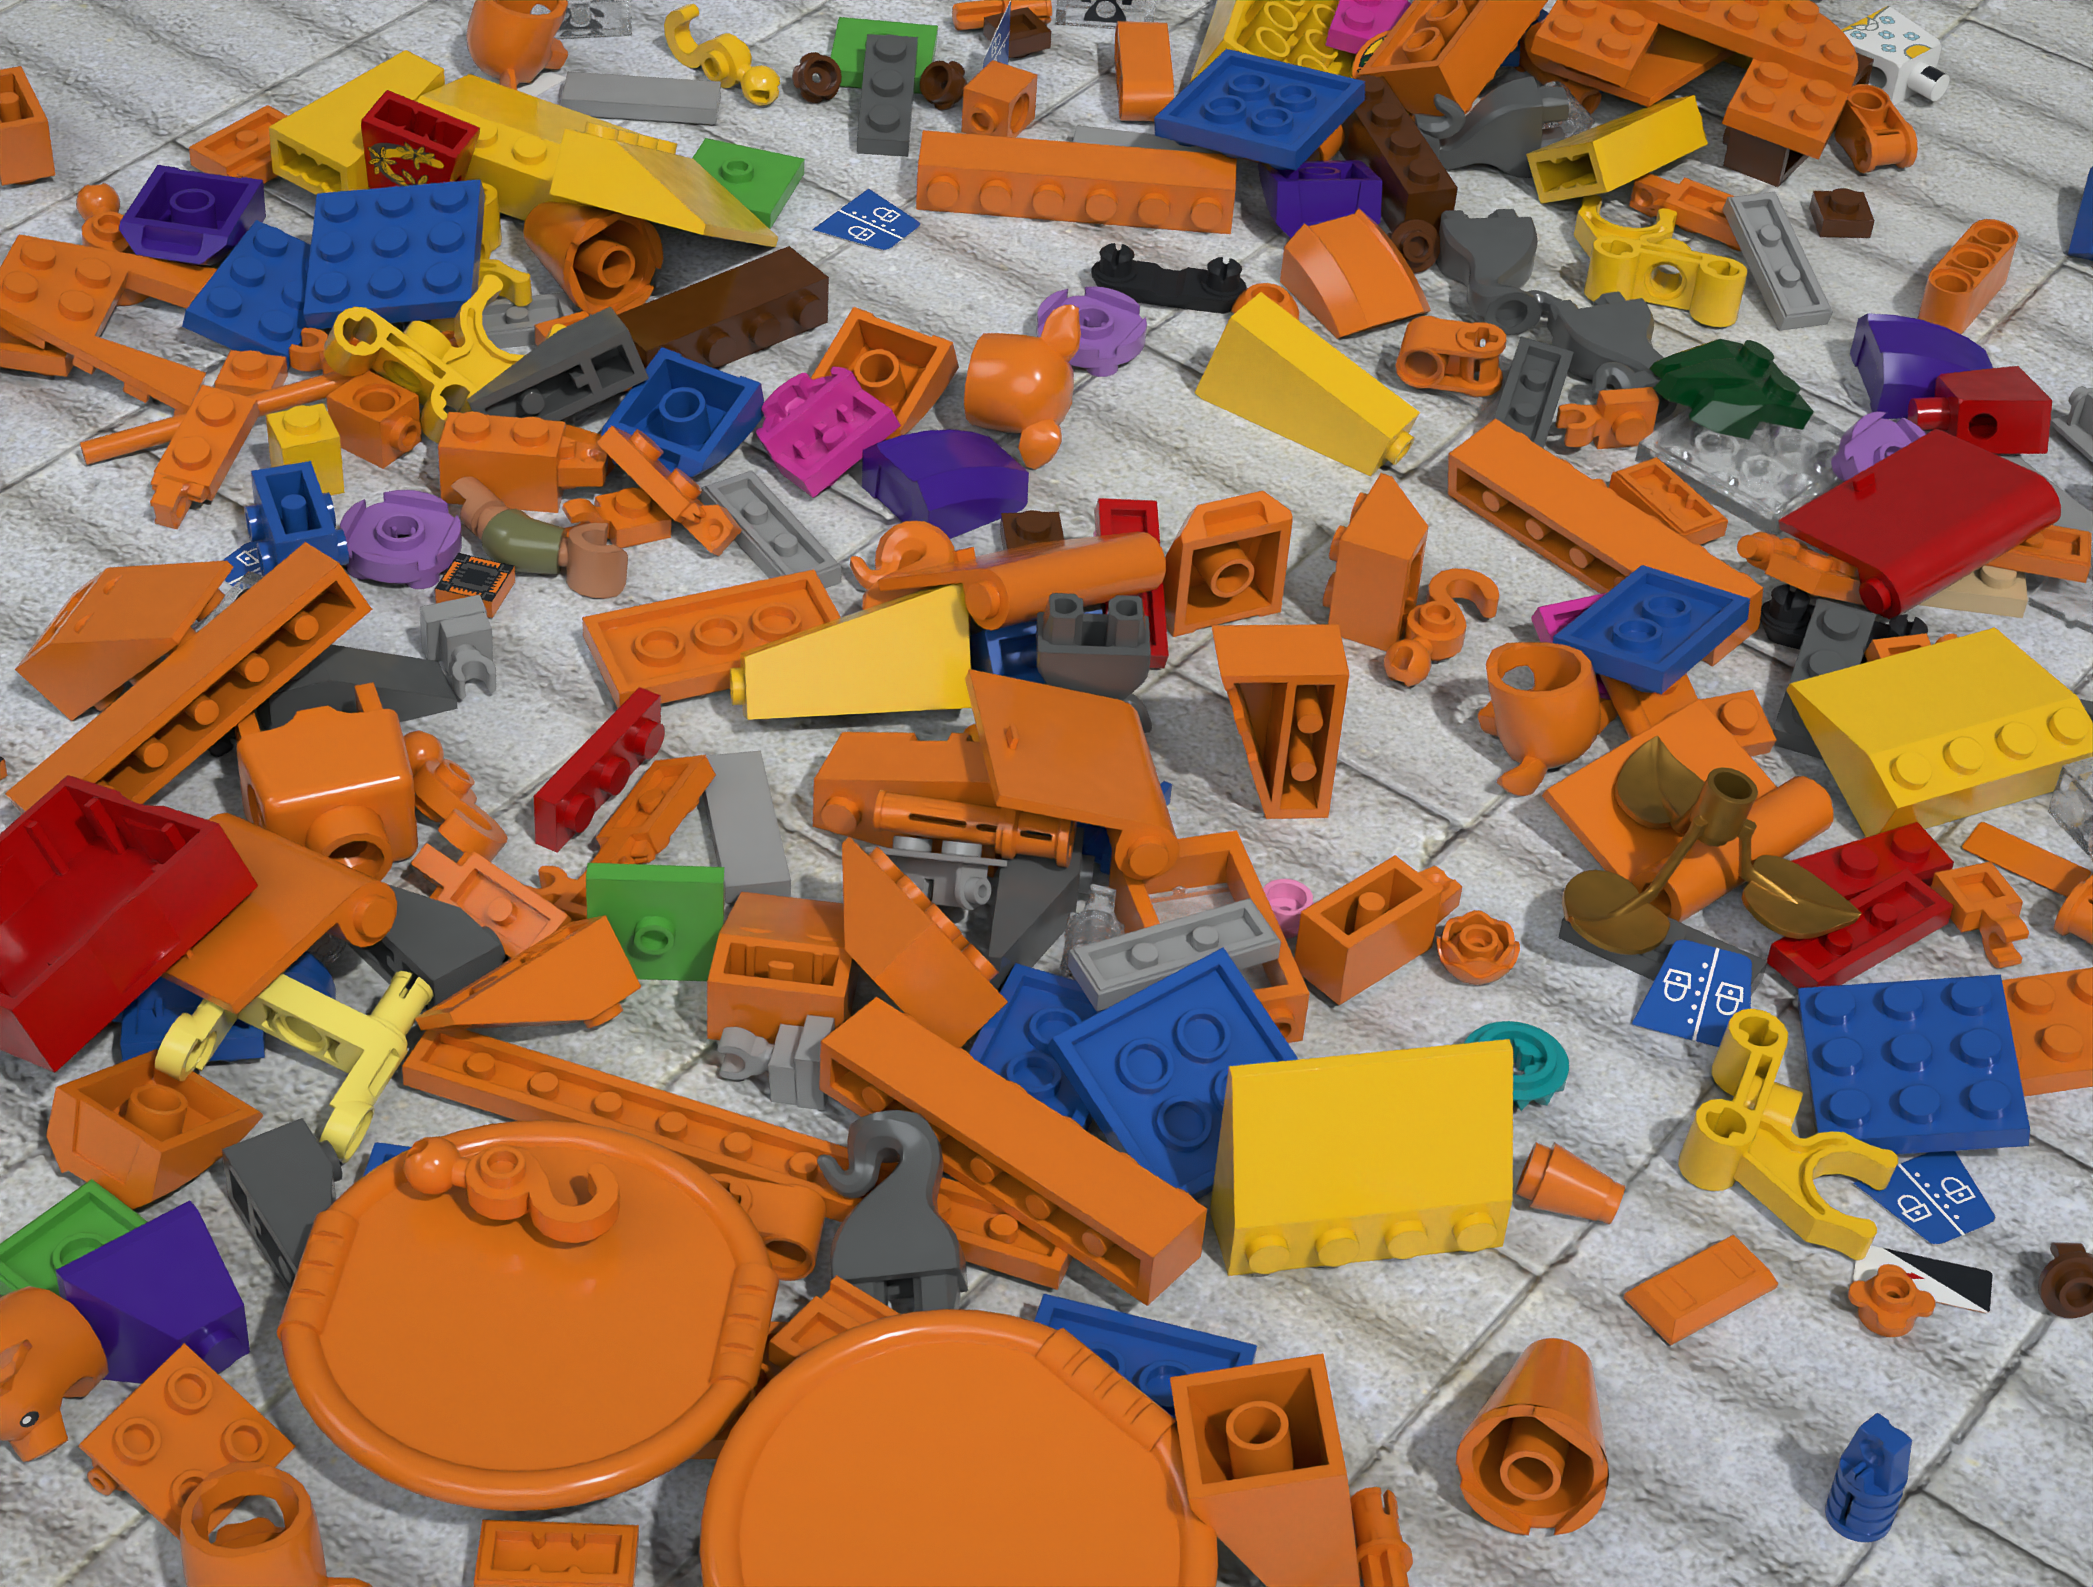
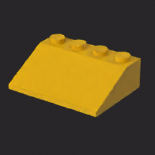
M1217 0L1190 82L1226 49L1352 78L1353 63L1357 54L1325 46L1329 28L1340 0Z
M471 74L427 92L416 101L480 127V134L464 181L481 179V182L496 188L499 212L526 221L529 213L543 202L553 201L592 206L549 194L565 128L584 132L586 122L637 133Z
M586 122L584 132L568 128L564 129L549 194L700 235L776 247L778 236L693 158L675 154L677 143Z
M1995 627L1793 682L1786 689L1865 837L1918 822L1924 829L2071 787L2077 785L2093 766V722L2078 696Z
M1510 1039L1229 1066L1210 1205L1211 1219L1228 1276L1253 1273L1270 1274L1281 1270L1318 1266L1337 1267L1355 1262L1393 1258L1409 1259L1421 1255L1458 1251L1476 1252L1486 1248L1503 1247L1513 1200V1047Z

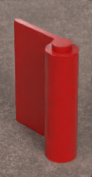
M1936 428L1778 521L1780 530L1857 567L1860 579L1859 594L1862 602L1872 613L1891 619L1906 613L2056 523L2061 516V504L2053 486L2040 474Z

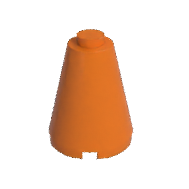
M553 201L537 205L526 218L523 233L527 246L580 310L593 315L611 306L618 315L643 305L650 297L655 288L650 284L656 267L660 270L662 268L663 247L658 232L648 221L600 207Z
M1546 1338L1530 1344L1461 1437L1456 1453V1465L1458 1464V1470L1462 1479L1460 1483L1461 1491L1471 1508L1494 1526L1511 1533L1528 1536L1531 1527L1555 1528L1554 1535L1566 1534L1581 1528L1592 1520L1605 1500L1609 1482V1467L1593 1366L1588 1355L1579 1346L1570 1341Z

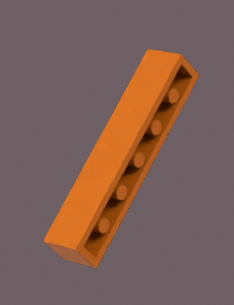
M923 130L918 160L916 209L1231 234L1236 192L1237 158H1230L1216 153Z
M1495 418L1449 453V496L1600 594L1608 593L1638 567L1644 565L1750 598L1748 620L1702 659L1712 667L1759 629L1764 587L1754 582L1747 574L1738 572L1711 555L1701 545L1692 543L1665 526L1655 516L1646 514L1619 497L1612 489L1600 485L1581 473L1568 461L1559 459L1535 444L1525 434L1516 432Z
M307 542L303 543L22 778L5 795L23 814L63 778L70 775L120 791L127 799L144 804L373 609L339 562Z
M875 997L821 1040L819 1090L860 1117L889 1110H902L921 1114L933 1129L941 1145L944 1164L943 1171L1143 1304L1148 1306L1201 1257L1207 1214L1206 1207L1198 1203L1186 1191L1173 1187L1140 1166L1130 1155L1115 1150L1090 1134L1072 1118L1062 1116L1028 1094L1019 1084L1006 1080L976 1061L966 1050L951 1045L926 1029L911 1015L901 1013L880 998Z

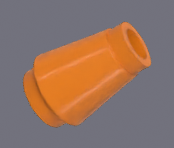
M1535 1142L1520 1175L1515 1194L1529 1199V1207L1593 1221L1599 1220L1610 1225L1620 1206L1625 1185L1613 1181L1611 1177L1555 1142L1551 1148Z

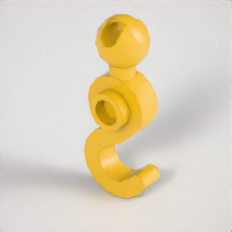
M686 4L671 11L666 16L664 31L668 46L675 58L689 68L702 66L707 78L711 81L721 82L722 88H731L741 83L743 95L752 104L758 106L770 105L778 98L779 75L773 68L765 65L752 67L750 50L742 40L730 33H724L700 45L694 41L690 33L689 24L692 19L699 16V9L695 4Z

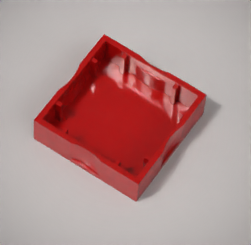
M67 775L0 833V1050L51 1072H57L258 887L257 882L219 823L166 806L139 804L127 799L120 791Z

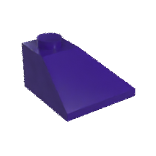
M190 1200L55 1270L60 1297L76 1307L89 1322L101 1342L109 1373L102 1380L142 1384L184 1343L216 1373L226 1370L236 1360L250 1353L244 1303L199 1210Z

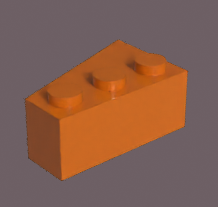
M842 732L814 778L813 827L886 848L893 847L894 836L933 839L931 853H941L943 840L884 830L881 832L874 831V809L878 792L881 789L888 790L891 793L947 799L955 802L1001 808L995 805L980 741H972L970 733H951L947 741H917L915 733ZM915 814L918 818L966 824L965 821ZM982 824L983 827L997 829V826ZM982 845L981 858L1002 859L1000 854H996L995 847ZM988 865L987 876L993 878L999 866Z

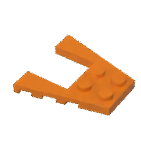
M19 234L0 266V327L43 350L47 342L74 356L72 365L91 375L98 368L123 381V392L144 403H147L151 396L174 408V416L187 413L202 384L204 385L206 372L100 338V335L125 288L187 309L217 269Z

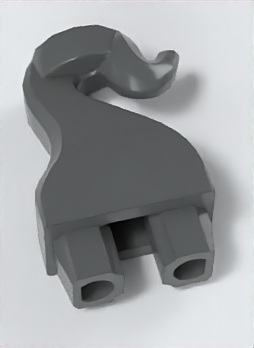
M1534 76L1512 80L1494 89L1484 96L1466 116L1458 103L1440 94L1434 95L1433 100L1437 110L1443 113L1444 116L1430 114H1412L1411 116L1446 170L1483 163L1494 166L1518 178H1533L1526 154L1566 139L1562 127L1542 129L1543 123L1567 121L1569 117V100L1563 86L1538 88Z
M1496 209L1488 215V218H1469L1468 215L1464 214L1463 210L1444 211L1441 214L1438 233L1440 236V254L1436 264L1442 274L1467 287V303L1469 307L1483 317L1486 323L1498 326L1506 335L1521 334L1535 326L1539 322L1542 312L1549 311L1553 302L1562 301V299L1543 291L1530 290L1526 292L1520 289L1532 275L1537 250V233L1531 217H1518L1514 209Z
M1617 291L1602 294L1595 300L1592 307L1579 309L1570 299L1551 304L1547 328L1553 336L1552 345L1574 352L1568 371L1592 380V398L1598 399L1599 391L1606 390L1607 384L1614 385L1616 389L1654 388L1661 380L1649 369L1654 362L1664 357L1653 348L1651 340L1654 331V319L1643 298L1626 300ZM1658 392L1656 394L1660 401L1655 423L1670 416L1678 404L1666 400Z
M1052 593L1049 596L1045 612L1037 613L1036 658L1037 668L1042 678L1050 686L1119 699L1131 704L1138 712L1144 733H1150L1152 722L1142 700L1132 694L1145 682L1150 667L1149 617L1144 614L1142 599L1139 596L1116 595L1108 601L1107 614H1085L1083 611V599L1079 598L1076 594Z
M889 1110L861 1117L849 1127L847 1139L849 1169L847 1171H844L835 1158L830 1155L823 1154L817 1159L824 1177L836 1193L849 1199L859 1198L869 1193L847 1215L833 1238L830 1254L831 1280L837 1275L888 1306V1300L914 1297L915 1311L959 1309L960 1293L968 1291L966 1260L956 1234L938 1213L937 1198L944 1164L942 1148L937 1136L927 1120L919 1113ZM899 1162L893 1172L873 1189L879 1177L881 1163Z

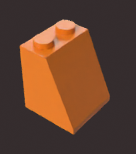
M1324 1354L1170 1377L1190 1510L1205 1525L1212 1527L1216 1531L1217 1537L1267 1587H1361L1348 1477Z

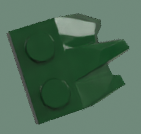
M1724 339L1714 340L1658 360L1649 368L1656 376L1661 378L1653 388L1668 401L1690 407L1692 411L1688 416L1691 421L1718 434L1749 440L1760 422L1803 430L1814 413L1799 394L1801 390L1799 385L1784 375L1773 362V353L1762 344L1752 340H1746L1744 344Z

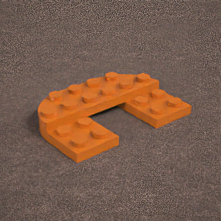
M1557 0L1534 37L1530 53L1626 88L1661 25L1751 57L1753 60L1727 107L1722 124L1818 160L1840 118L1858 71L1857 54L1848 37L1831 20L1819 13V7L1810 0Z

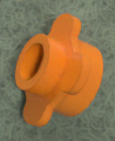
M1893 1264L1881 1265L1878 1268L1877 1275L1867 1281H1854L1848 1291L1850 1302L1858 1307V1315L1861 1322L1872 1332L1885 1337H1900L1912 1330L1918 1316L1929 1317L1935 1308L1934 1297L1927 1291L1917 1289L1913 1280L1906 1275L1905 1270Z

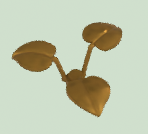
M1655 736L1643 744L1624 764L1615 785L1616 800L1628 816L1645 827L1661 829L1671 825L1673 830L1678 833H1682L1685 830L1688 831L1650 886L1639 894L1636 887L1624 877L1609 871L1595 869L1584 871L1574 876L1567 883L1562 895L1565 920L1570 922L1572 928L1588 942L1601 949L1618 954L1636 955L1650 952L1660 946L1670 929L1668 917L1650 904V902L1658 896L1695 841L1698 839L1707 845L1718 847L1738 837V872L1742 879L1749 882L1742 892V901L1751 915L1768 929L1790 938L1810 939L1852 925L1862 913L1821 879L1790 860L1778 856L1763 855L1759 856L1752 865L1751 837L1757 825L1746 818L1758 796V789L1755 783L1744 773L1725 767L1713 769L1704 782L1670 753L1659 736Z

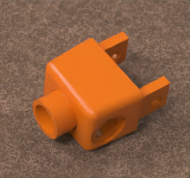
M374 682L355 686L357 713L337 711L328 705L297 711L293 719L285 725L271 730L260 731L253 710L235 726L243 812L247 821L380 881L387 875L393 862L406 860L416 853L418 833L415 817L414 777L398 714L394 710L383 709Z

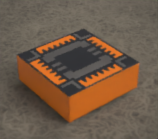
M458 553L435 588L436 603L480 595L487 610V617L493 618L515 583V566Z

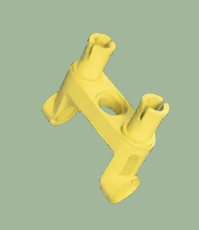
M405 971L396 972L391 979V984L371 1015H365L284 975L283 972L237 1015L206 999L202 1000L192 1015L182 1013L172 1024L160 1045L155 1059V1069L180 1082L185 1081L186 1077L195 1068L200 1071L204 1069L237 1018L348 1073L345 1081L329 1104V1106L335 1109L319 1141H329L339 1161L347 1163L365 1137L374 1115V1104L408 1052L406 1035L415 1023V1018L420 1015L425 1005H428L433 998V990L423 979L418 977L409 991L406 986L412 978V973Z

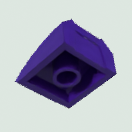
M1361 160L1305 161L1297 170H1278L1272 168L1267 163L1258 162L1260 182L1268 210L1275 223L1290 238L1294 236L1304 223L1308 226L1354 214L1358 209H1361L1377 225L1381 223L1382 179Z
M157 165L121 219L119 230L136 255L201 265L219 263L231 253L256 220L262 223L265 220L263 180L247 177L236 178Z
M1867 313L1858 318L1850 350L1854 367H1858L1870 398V408L1872 412H1886L1881 417L1883 419H1908V405L1911 398L1934 397L1936 379L1940 374L1993 368L1986 350L1969 338L1934 323L1898 315Z
M951 429L928 430L901 435L876 443L863 450L862 488L874 499H879L902 522L925 521L939 527L949 539L1001 519V513H1017L1022 511L1028 503L1029 472L989 436L971 431Z

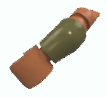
M463 477L451 485L453 489L466 499L461 508V522L475 536L479 537L482 549L493 561L514 565L515 572L559 574L562 566L567 567L566 583L570 589L580 595L591 598L605 599L617 597L623 591L627 580L628 554L616 545H607L608 523H589L573 527L569 531L568 538L565 528L533 519L521 510L508 508L503 501L474 477Z

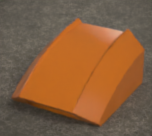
M1358 209L1354 214L1311 226L1304 223L1284 246L1280 282L1337 339L1431 311L1422 288L1401 252L1377 223L1361 209Z
M853 307L811 379L832 376V367H841L851 371L860 387L892 409L901 425L883 440L885 441L905 435L926 415L950 383L959 368L952 341L935 335L930 337L877 318L873 313Z
M1258 491L1199 504L1188 514L1165 557L1166 572L1163 579L1166 627L1172 637L1193 633L1197 629L1210 627L1211 625L1281 612L1293 522L1290 509L1265 491Z
M158 1049L57 1086L46 1134L61 1173L70 1171L85 1182L93 1179L132 1210L178 1189L200 1175L223 1157L222 1149L241 1141L263 1117L260 1111L194 1071L186 1077L185 1081L180 1082L155 1069Z

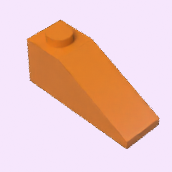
M606 915L566 924L419 1015L415 1020L421 1031L553 1026L580 1021L584 1022L586 1028H592L619 1015L623 1011L620 1001L642 987Z

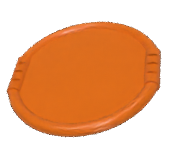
M554 1120L488 1124L441 1136L454 1143L461 1157L472 1159L475 1154L488 1147L498 1145L518 1146L529 1151L539 1161L547 1174L553 1197L558 1202L570 1206L582 1205L592 1199V1195L588 1191V1167L594 1162L604 1163L615 1173L619 1184L620 1208L618 1219L608 1232L594 1240L585 1242H559L543 1235L533 1225L530 1212L519 1218L509 1220L489 1219L482 1216L469 1205L465 1188L453 1186L444 1193L428 1195L412 1188L403 1169L406 1153L410 1149L374 1168L350 1186L326 1211L316 1215L277 1328V1336L282 1343V1351L289 1377L304 1408L318 1428L337 1448L360 1466L385 1481L410 1492L445 1503L477 1509L503 1511L548 1510L577 1506L609 1498L642 1486L670 1472L696 1455L720 1435L739 1414L744 1405L749 1404L755 1397L778 1291L779 1277L773 1270L761 1235L747 1212L733 1195L716 1179L690 1160L662 1145L637 1135L608 1127Z
M937 1309L913 1311L880 1318L833 1336L796 1358L769 1381L750 1402L732 1428L716 1460L706 1490L701 1517L699 1553L703 1587H1216L1217 1533L1212 1527L1205 1525L1190 1510L1176 1419L1065 1328L1057 1330L1020 1317L982 1310Z

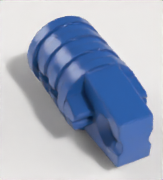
M1875 1413L1859 1426L1847 1448L1842 1453L1825 1505L1826 1518L1831 1527L1843 1537L1857 1542H1874L1888 1534L1908 1480L1912 1439L1902 1430L1892 1426L1889 1420L1879 1413ZM1851 1501V1502H1852L1851 1507H1850L1851 1509H1850V1512H1849V1514H1848V1516H1847V1519H1845L1844 1517H1845V1514H1846V1511H1847L1849 1502Z

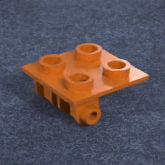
M185 1343L78 1445L92 1459L93 1469L88 1472L87 1478L98 1492L108 1496L115 1489L118 1491L126 1490L178 1540H180L181 1511L188 1496L208 1474L233 1462H262L275 1468L296 1447ZM240 1496L230 1500L215 1509L209 1517L208 1535L247 1496Z

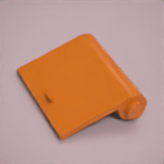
M1545 19L1531 26L1526 32L1524 39L1528 58L1539 69L1647 107L1652 106L1736 53L1661 25L1626 88L1530 53L1534 37Z
M1130 532L1033 543L975 557L974 547L952 551L954 562L878 579L880 591L963 583L965 604L969 614L983 629L993 631L1037 620V613L1045 612L1049 596L1052 593L1076 594L1079 598L1083 599V608L1108 602L1116 595L1133 596L1157 589L1165 576L1166 559L1162 547L1153 536L1145 532Z
M972 669L968 670L965 678L996 806L1106 827L1117 867L1126 876L1136 880L1154 879L1172 869L1178 860L1180 847L1138 712L1131 704L1119 699Z
M1700 698L1549 787L1542 795L1603 869L1618 874L1630 881L1636 887L1639 894L1650 886L1688 831L1685 830L1682 833H1678L1673 830L1671 825L1661 829L1645 827L1628 816L1616 800L1615 785L1624 764L1636 750L1655 736H1659L1670 753L1704 782L1713 769L1725 767L1744 773L1755 783L1758 789V796L1746 818L1757 825L1751 837L1752 865L1759 856L1763 855L1784 858L1829 829L1833 822L1832 801L1824 787L1805 776H1795L1777 787ZM1737 837L1718 847L1707 845L1697 839L1658 896L1650 904L1662 911L1667 917L1683 922L1746 882L1740 877L1738 872L1739 838Z
M230 813L216 814L208 820L221 825L257 882L258 887L165 971L161 977L237 1015L326 932L359 947L372 946L382 940L392 928L397 915L395 893L388 884L243 818Z

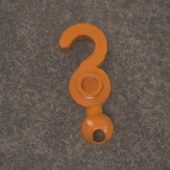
M106 183L101 185H85L78 192L76 199L78 213L86 220L82 226V245L135 254L119 230L120 221L124 215L118 213L120 209L118 193ZM125 288L116 306L141 303L150 296Z
M1459 568L1441 571L1432 577L1428 585L1426 603L1417 605L1410 610L1407 616L1404 639L1391 645L1386 652L1383 660L1387 676L1391 680L1401 681L1407 687H1411L1427 678L1432 667L1431 661H1440L1458 654L1464 645L1467 625L1459 605L1453 598L1468 599L1475 603L1483 617H1495L1499 602V590L1491 578L1477 571Z
M420 730L409 732L403 737L414 777L415 806L431 820L442 823L438 828L440 834L463 853L466 851L471 854L475 851L491 862L507 843L508 838L499 824L475 804L477 797L471 789L475 784L474 779L461 766L451 760L444 759L441 742L435 736Z
M440 1136L424 1137L416 1141L405 1156L403 1169L412 1188L426 1195L441 1194L450 1190L453 1186L465 1188L469 1205L478 1214L489 1219L509 1220L519 1218L530 1212L533 1225L543 1235L559 1242L580 1243L594 1240L608 1232L618 1219L620 1208L619 1184L615 1173L602 1162H594L588 1167V1191L592 1195V1199L582 1205L570 1206L558 1202L553 1197L549 1178L539 1161L529 1151L518 1146L498 1145L488 1147L475 1154L472 1159L461 1157L454 1143Z

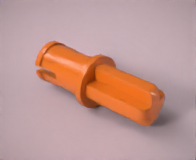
M981 0L953 5L952 17L955 29L983 28L984 17L1004 13L1010 0ZM1011 0V11L1028 7L1044 24L1051 22V0Z
M1370 1487L1356 1492L1350 1498L1357 1545L1359 1577L1363 1579L1364 1587H1409L1407 1572L1413 1564L1411 1548L1403 1542L1400 1533L1396 1496L1387 1489L1383 1494L1385 1506L1383 1508L1381 1487Z

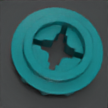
M1501 1021L1481 1026L1467 1037L1464 1043L1510 1039L1513 1047V1062L1516 1063L1518 1070L1524 1071L1522 1075L1513 1074V1102L1521 1112L1530 1101L1547 1106L1555 1092L1564 1091L1569 1073V1059L1562 1045L1544 1030L1526 1023Z

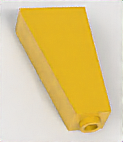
M404 50L269 126L273 173L315 195L317 193L370 189L368 187L361 131L362 118L386 90L417 101L421 95L445 85L444 68Z
M1695 95L1655 103L1650 107L1637 110L1526 155L1539 201L1542 204L1612 191L1707 145L1708 141Z
M1262 292L1230 317L1194 392L1201 399L1370 477L1387 461L1396 465L1406 455L1415 440L1409 432L1420 414L1410 404Z
M963 583L931 586L740 653L741 668H730L732 706L742 705L743 716L747 720L972 708L965 681L968 670L971 669L969 615L965 604Z

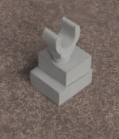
M475 595L421 606L420 625L423 652L427 660L443 662L448 676L452 675L453 692L460 699L466 697L465 682L470 679L484 681L487 684L488 691L495 692L497 688L496 667L493 663L492 627L487 618V610L481 596Z
M807 1015L804 1027L780 1024L775 1044L768 1043L765 1038L755 1036L744 1028L726 1027L723 1029L717 1048L718 1052L725 1053L719 1074L727 1079L743 1080L751 1075H761L765 1071H769L771 1102L795 1104L800 1108L825 1110L828 1095L819 1090L821 1040L835 1030L834 1018Z

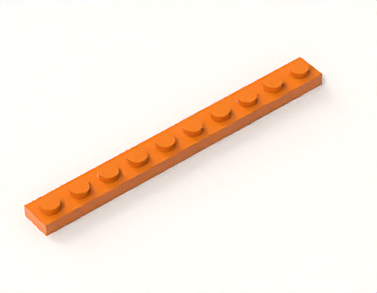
M466 1029L426 1030L402 1065L403 1085L517 1121L554 1120L608 1127L637 1135L662 1145L690 1160L708 1174L726 1173L743 1179L776 1184H799L809 1187L819 1193L825 1201V1217L839 1222H843L852 1209L869 1194L867 1193L862 1197L854 1199L844 1198L836 1193L828 1184L817 1163L820 1155H830L835 1158L844 1171H847L849 1169L848 1147ZM881 1163L879 1177L873 1189L893 1172L898 1163ZM942 1177L937 1198L938 1213L956 1234L966 1262L1052 1289H1059L1073 1259L1071 1255L962 1183Z

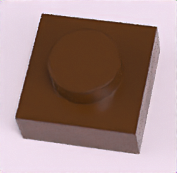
M1028 7L1010 11L1009 58L1026 57L1030 53L1051 47L1052 31ZM1004 13L984 17L983 35L990 42Z
M1838 188L1833 191H1813L1809 209L1819 237L1871 238L1875 220L1864 192H1857L1846 188Z
M1030 510L1022 513H1001L1000 535L1003 550L1033 543L1064 540L1059 512Z

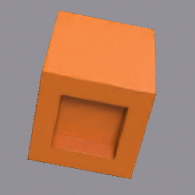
M992 60L963 89L961 132L1016 138L1035 119L1038 75Z
M369 370L362 375L353 377L326 396L328 413L340 436L341 448L382 469L406 452L412 450L422 441L419 395Z

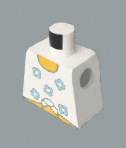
M1886 6L1841 29L1852 43L1856 53L1874 59L1868 85L1884 90L1889 95L1893 105L1917 93L1932 101H1937L1947 90L1950 81L1949 75L1936 69L1942 48L1940 40L1894 8Z

